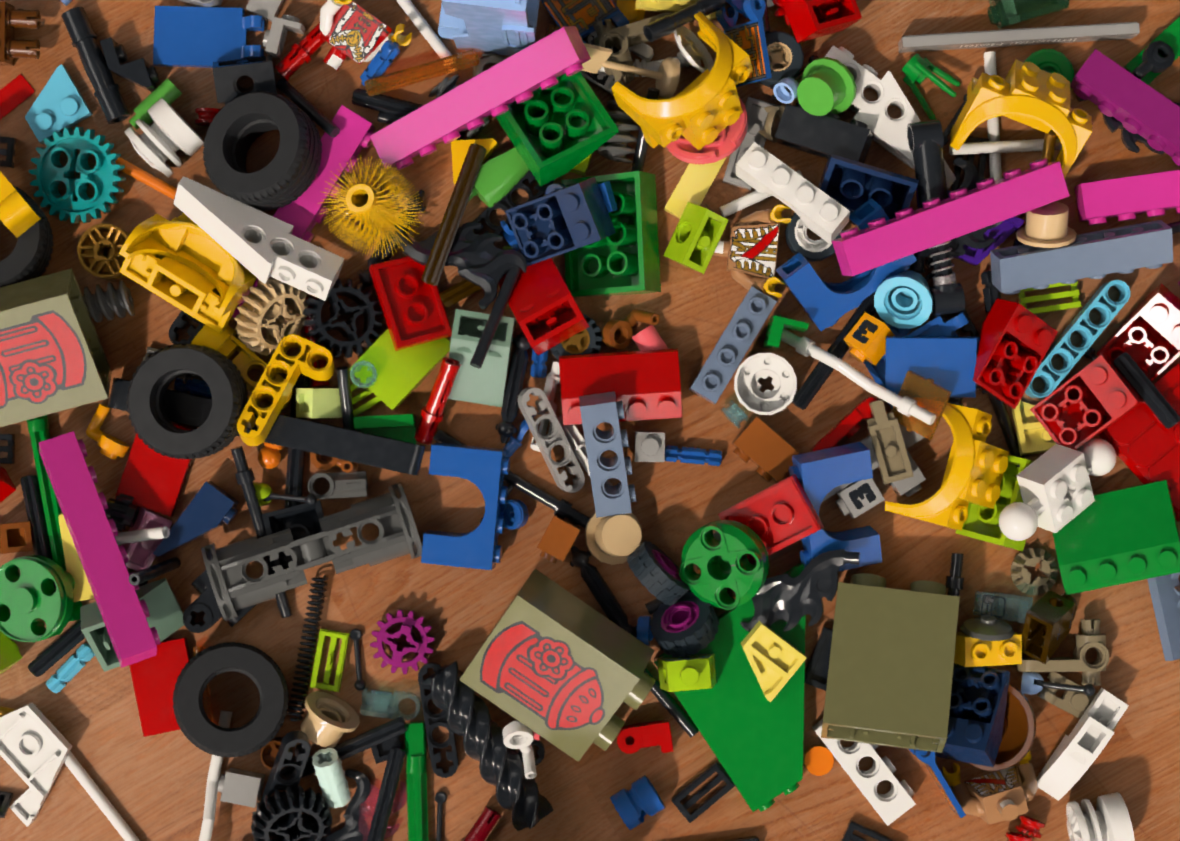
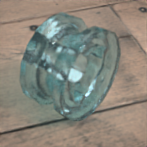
M358 361L352 366L350 379L357 387L369 388L377 381V370L370 362ZM363 366L368 367V372L372 371V377H368L366 383L359 382L361 379L359 377L356 379L355 376L356 372H360Z
M733 400L729 401L728 408L723 407L721 409V412L738 429L741 427L743 420L747 421L749 419Z

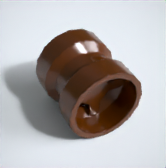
M282 737L273 738L261 749V762L270 770L273 767L283 739Z

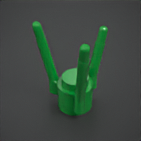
M918 53L901 69L906 75L903 81L910 87L930 120H936L937 118L915 82L917 81L919 84H922L929 78L951 97H956V92L935 74L956 87L961 85L958 80L932 64L926 57L922 58Z

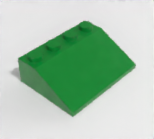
M581 72L571 76H567L566 73L557 78L558 83L546 90H542L541 87L532 92L534 96L531 99L520 104L514 101L507 105L509 108L507 112L496 117L540 186L568 173L619 132L618 127Z
M633 171L595 176L597 184L610 181L618 210L609 212L616 233L600 241L564 253L566 285L572 296L592 297L661 292L656 174ZM591 177L561 180V184L567 187Z
M1167 479L1094 495L1095 501L1057 533L1053 532L1059 569L1066 595L1180 572V533Z

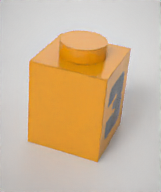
M865 312L843 340L849 346V354L861 363L866 360L876 366L885 354L886 336L895 335L887 324Z

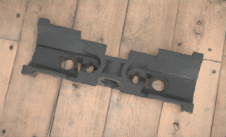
M401 482L388 486L389 493L352 504L350 509L319 518L323 532L294 541L291 530L288 528L258 539L257 536L217 549L215 543L201 547L207 574L224 620L227 621L238 617V610L276 598L275 594L308 584L304 570L329 561L333 562L336 574L366 564H370L371 567L410 554L411 559L422 556V544ZM367 523H373L379 528V536L373 541L364 539L361 534L363 526ZM357 527V537L362 545L355 546V540L346 544L347 549L341 550L339 546L334 547L333 541L337 539L336 534L342 533L344 537L353 535L350 529ZM280 552H284L286 556H292L293 561L288 563L289 568L283 569L282 565L272 567L275 573L268 574L269 567L263 559L265 556L270 555V562L279 559ZM252 561L260 562L264 568L262 576L257 579H252L246 574V566Z

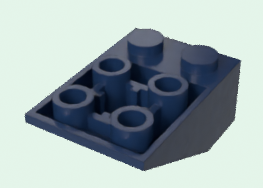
M595 176L505 211L520 251L527 261V266L592 244L616 233Z
M954 663L947 740L943 752H935L937 757L994 767L1002 741L1010 679L1009 671L981 666L963 667Z

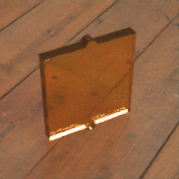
M908 371L898 395L902 397L908 396L916 400L917 405L935 414L936 419L932 425H928L912 415L907 417L898 412L895 406H893L891 413H894L895 419H898L899 424L907 427L908 432L914 431L931 440L951 392L933 383L934 380L932 378L926 379L912 371Z

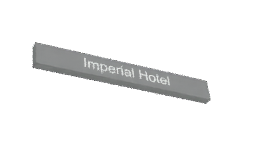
M1137 22L906 35L898 42L899 53L1123 40L1136 37L1140 33V28Z

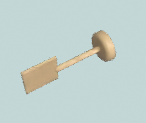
M584 43L591 59L582 64L584 69L581 71L597 74L601 67L654 78L656 79V89L660 90L659 97L670 99L674 95L680 78L679 59L667 57L662 61L657 72L608 61L607 59L612 54L613 49Z

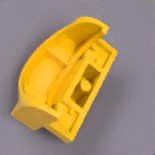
M155 214L138 224L130 233L119 252L121 256L125 257L119 271L120 273L219 334L226 330L236 306L244 301L242 296L249 295L250 287H253L257 278L198 225L181 221H169L159 214ZM154 255L164 256V258L160 260Z

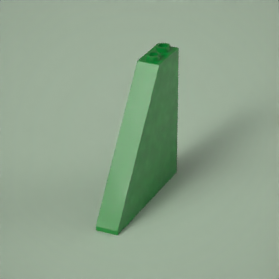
M800 562L783 574H788L790 577L795 578L804 570V565ZM750 599L745 604L727 610L718 616L720 625H718V633L714 636L715 639L705 649L694 654L714 653L717 684L710 689L678 691L674 693L751 810L754 812L759 809L762 812L775 803L774 798L781 793L788 795L800 786L798 782L803 779L805 661L775 698L769 702L764 696L740 644L749 633L740 623H749L754 617V604L752 599ZM806 615L789 631H783L787 624L783 619H779L770 626L771 630L805 655ZM663 653L657 658L672 657V655L668 656L667 654ZM655 658L653 661L658 668V660Z

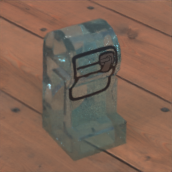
M976 591L973 614L978 616L991 615L996 619L1025 623L1026 612L1032 607L1033 597L994 591Z

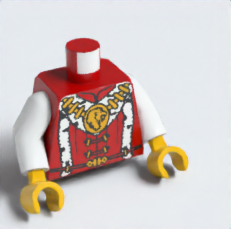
M327 0L320 9L321 38L332 45L323 61L337 71L347 57L358 64L372 61L387 40L397 42L399 46H407L411 42L413 33L411 32L406 36L401 35L400 33L405 28V25L402 23L396 26L394 34L391 33L393 29L352 0Z

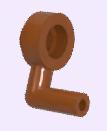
M634 309L623 320L612 319L606 323L602 332L603 342L609 348L622 350L630 344L632 327L638 321L657 325L660 317L656 313Z
M310 452L311 462L318 469L331 470L339 467L346 473H354L358 470L356 462L331 457L329 461H325L322 455Z

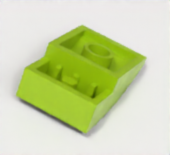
M387 329L351 366L349 371L391 410L395 411L408 395L446 357L450 351L451 342L443 338L395 351L389 329Z

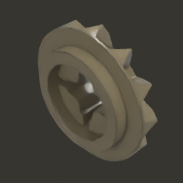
M1040 548L1025 549L1014 558L1011 564L1012 581L1020 591L1026 594H1043L1050 591L1057 582L1059 568L1055 558L1046 550ZM1039 563V570L1046 576H1036L1031 581V573L1024 568V565L1035 567Z

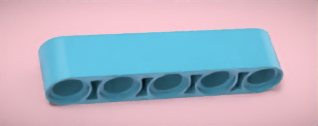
M1113 280L1099 287L1048 349L1025 391L1027 396L1036 399L1049 396L1128 302L1131 291L1126 282ZM1111 286L1119 291L1120 296L1117 302L1112 301L1108 296V290ZM1092 309L1097 310L1101 315V321L1097 325L1093 324L1089 319V313ZM1073 332H1078L1082 337V344L1079 347L1071 344L1070 336ZM1055 354L1063 358L1064 363L1060 370L1054 369L1051 364V359ZM1036 377L1042 378L1045 383V388L1041 393L1036 392L1032 387V382Z

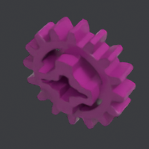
M399 609L395 618L390 612L387 613L386 618L388 622L378 620L377 624L381 628L380 631L373 630L371 633L374 637H377V641L370 643V647L378 648V652L373 655L374 659L379 657L384 659L381 663L382 668L388 664L392 665L391 673H395L398 667H400L403 674H407L409 666L418 671L420 669L419 661L425 664L429 661L425 653L434 652V649L428 646V643L435 641V637L428 636L427 634L432 626L427 625L424 627L422 625L425 619L424 616L417 620L414 619L413 610L409 612L408 616H404L403 610ZM403 622L400 630L396 632L387 631L392 624ZM414 626L419 630L422 640L416 639L413 633ZM404 634L407 636L406 641L412 645H406L401 649L399 648V642L395 641L394 638H400ZM383 642L389 644L393 651L392 657L386 652ZM411 651L419 653L414 659L403 661L405 654Z

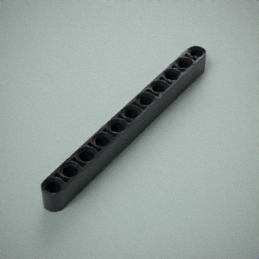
M113 379L107 407L127 411V394L129 392L128 387L131 385L130 380ZM167 389L164 405L170 421L200 427L210 414L212 399ZM283 414L278 415L264 441L419 476L425 446ZM255 424L252 429L247 428L246 430L249 433L251 430L257 431L258 429Z

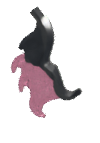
M347 769L345 775L355 779L357 789L343 815L346 821L344 827L329 834L326 841H367L380 789L372 785L368 776L363 772ZM400 781L399 790L396 791L390 817L406 804L407 789L403 781ZM388 822L384 839L390 837L398 830L399 823L390 826Z

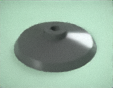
M991 615L967 619L960 626V630L965 635L980 640L1000 641L1009 639L1014 635V630L1009 623L996 619Z

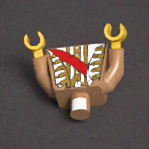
M776 205L773 209L755 211L739 219L735 226L730 229L729 240L720 239L712 256L727 257L726 270L731 272L732 278L747 290L752 286L762 293H768L777 298L782 297V294L774 291L777 284L785 285L784 281L775 277L780 224L775 222H791V218H782L781 216L784 209H790L787 205Z
M1030 750L1019 762L1020 766L1018 767L1015 765L964 781L963 783L960 782V766L957 763H953V774L947 773L945 767L942 769L943 777L949 786H953L951 790L964 813L980 817L987 824H994L1003 820L1013 821L1019 815L1026 814L1029 811L1027 802L1032 801L1038 790L1033 764L1029 763L1032 757Z

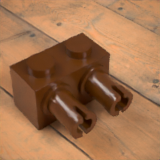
M0 2V65L14 66V58L39 59L40 51L30 50L40 49L39 40H14V28H40V21L31 20L41 19L39 10H15V6L7 2Z

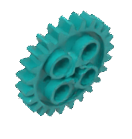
M66 127L63 130V134L60 131L53 132L54 140L51 138L43 139L46 148L36 147V151L41 156L40 158H31V161L37 165V169H31L29 173L36 175L37 179L30 182V185L38 186L39 188L34 193V197L44 198L40 206H51L49 215H57L60 212V221H67L70 217L71 223H79L80 218L83 223L91 222V216L94 219L102 218L101 211L105 213L111 212L108 202L113 204L119 202L114 193L124 191L117 184L119 181L126 180L125 177L118 175V171L125 168V165L116 164L115 161L121 154H111L110 151L113 149L114 143L103 144L105 135L95 137V130L87 129L84 133L83 127H76L74 132L72 128ZM77 149H80V154H79V155H78L77 152H76ZM62 152H65L68 156L66 166H62L59 158ZM91 154L95 156L97 161L93 169L88 165V158ZM74 172L80 173V179L74 177ZM60 182H64L67 188L64 196L60 195L58 191ZM90 183L95 188V195L92 199L88 197L86 192L87 186Z

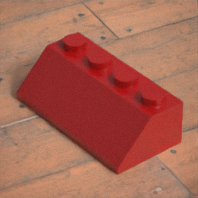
M678 348L559 356L563 425L582 424L579 396L614 391L616 401L623 402L625 419H619V422L682 418Z

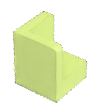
M296 388V417L312 419L341 418L339 388Z

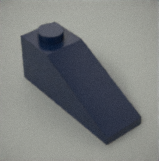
M206 481L170 529L169 537L161 541L153 554L157 557L164 556L222 526L224 522L227 525L230 524L239 511L236 509L239 501L212 481Z

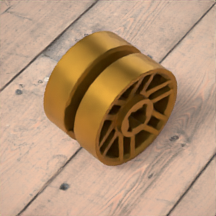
M106 223L97 224L87 229L81 236L77 247L78 259L82 267L88 273L109 281H116L127 277L119 272L125 260V257L121 256L119 252L130 234L115 225ZM109 247L112 248V249H110V253H109L110 256H109V257H106L107 252H108L107 248H109Z

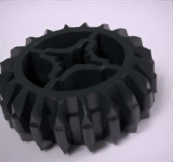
M339 278L336 280L327 297L330 303L331 315L326 322H321V310L325 302L324 300L317 297H309L306 303L312 308H305L303 310L304 315L311 317V319L303 321V326H312L313 329L306 333V336L310 338L315 335L318 339L314 343L318 345L323 343L324 347L329 351L333 348L334 358H339L342 350L346 358H351L353 351L357 355H361L363 347L368 349L372 345L370 339L376 340L379 338L378 332L374 329H380L383 326L382 322L375 320V318L382 316L383 312L381 310L374 311L373 308L379 304V300L375 299L371 302L368 297L372 295V290L369 289L363 294L361 292L363 284L360 282L352 288V279H347L344 286ZM338 296L351 298L358 306L349 307L342 299L339 300ZM354 313L346 322L342 321L332 324L333 321L338 319V316ZM363 314L364 328L358 337L355 320L359 315ZM338 330L343 337H347L348 341L337 340L326 331Z
M287 785L286 791L283 792L276 789L274 796L265 795V803H257V811L252 812L251 831L254 841H326V835L331 834L333 819L329 804L320 793H315L311 787L305 791L301 785L295 790H292Z

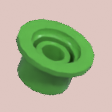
M829 57L817 58L808 64L802 74V81L797 87L799 104L806 112L814 116H824L829 112L834 114L842 113L852 105L856 97V84L849 69L838 60Z

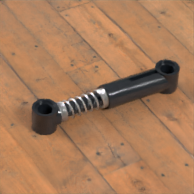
M939 119L909 123L907 125V139L910 151L913 153L915 176L919 180L917 186L919 206L923 208L922 202L937 197L940 198V201L948 198L942 152L944 145L943 129ZM951 240L928 248L932 251L929 257L933 259L930 265L934 266V270L931 273L935 274L932 277L934 284L929 288L933 296V316L965 311L963 287L960 282L956 283L955 272L952 271V267H954V264L951 263L953 256L950 255L952 248L948 244Z

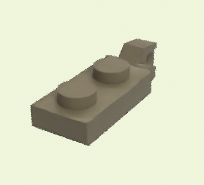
M882 399L869 403L873 418L867 419V428L883 484L913 477L914 474L898 419H895L893 412L886 414Z

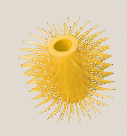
M365 159V172L363 169V176L365 174L364 179L362 177L363 181H361L362 173L358 162V179L355 177L356 174L353 170L354 174L351 172L352 178L348 180L350 182L349 185L335 175L349 190L342 185L340 186L343 189L335 186L334 189L338 190L337 193L342 195L334 193V196L338 195L335 197L338 199L329 198L323 200L338 201L321 203L344 202L339 203V205H330L336 207H332L334 209L328 208V210H338L334 211L336 215L332 217L335 218L337 216L339 218L334 224L340 225L339 229L343 231L342 234L345 231L347 232L348 239L346 241L348 242L346 244H351V247L354 244L353 249L355 247L360 249L361 245L362 247L364 245L367 252L368 247L370 249L371 242L373 245L374 237V246H376L379 256L381 236L383 259V246L385 249L386 239H388L389 243L390 241L394 242L390 234H395L394 230L409 240L394 225L408 233L399 225L405 227L406 223L411 221L409 219L405 220L408 218L406 216L415 217L418 215L405 214L423 212H403L406 209L416 210L408 209L412 207L407 205L411 203L408 201L410 199L405 197L407 195L404 193L406 191L403 187L404 184H401L404 179L399 181L400 183L398 184L396 178L398 171L388 176L386 174L387 170L384 172L381 168V173L378 170L377 174L375 166L373 173L371 171L370 178V169L368 164L366 165ZM389 189V192L384 195L385 190ZM360 220V223L355 227V223Z

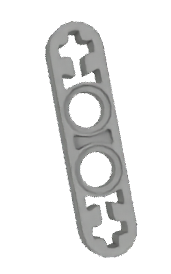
M524 388L518 395V406L559 489L568 493L578 492L585 483V476L546 394L539 388ZM529 394L538 396L535 405L538 410H545V413L536 415L535 408L527 405L526 402L530 400ZM547 418L552 424V430L547 435H541L538 430V424L541 420ZM561 445L564 448V457L556 462L551 458V450L554 446ZM565 466L569 474L576 475L572 480L573 485L564 482L568 479L565 470H557L558 467Z

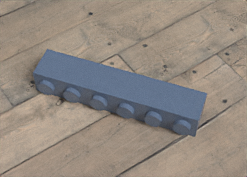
M1162 220L1079 234L1074 243L1058 248H1040L1023 244L990 250L992 284L1001 293L1012 295L1027 288L1045 289L1049 287V284H1073L1082 278L1101 279L1106 277V274L1115 272L1129 274L1137 268H1160L1165 263L1173 262L1172 228Z

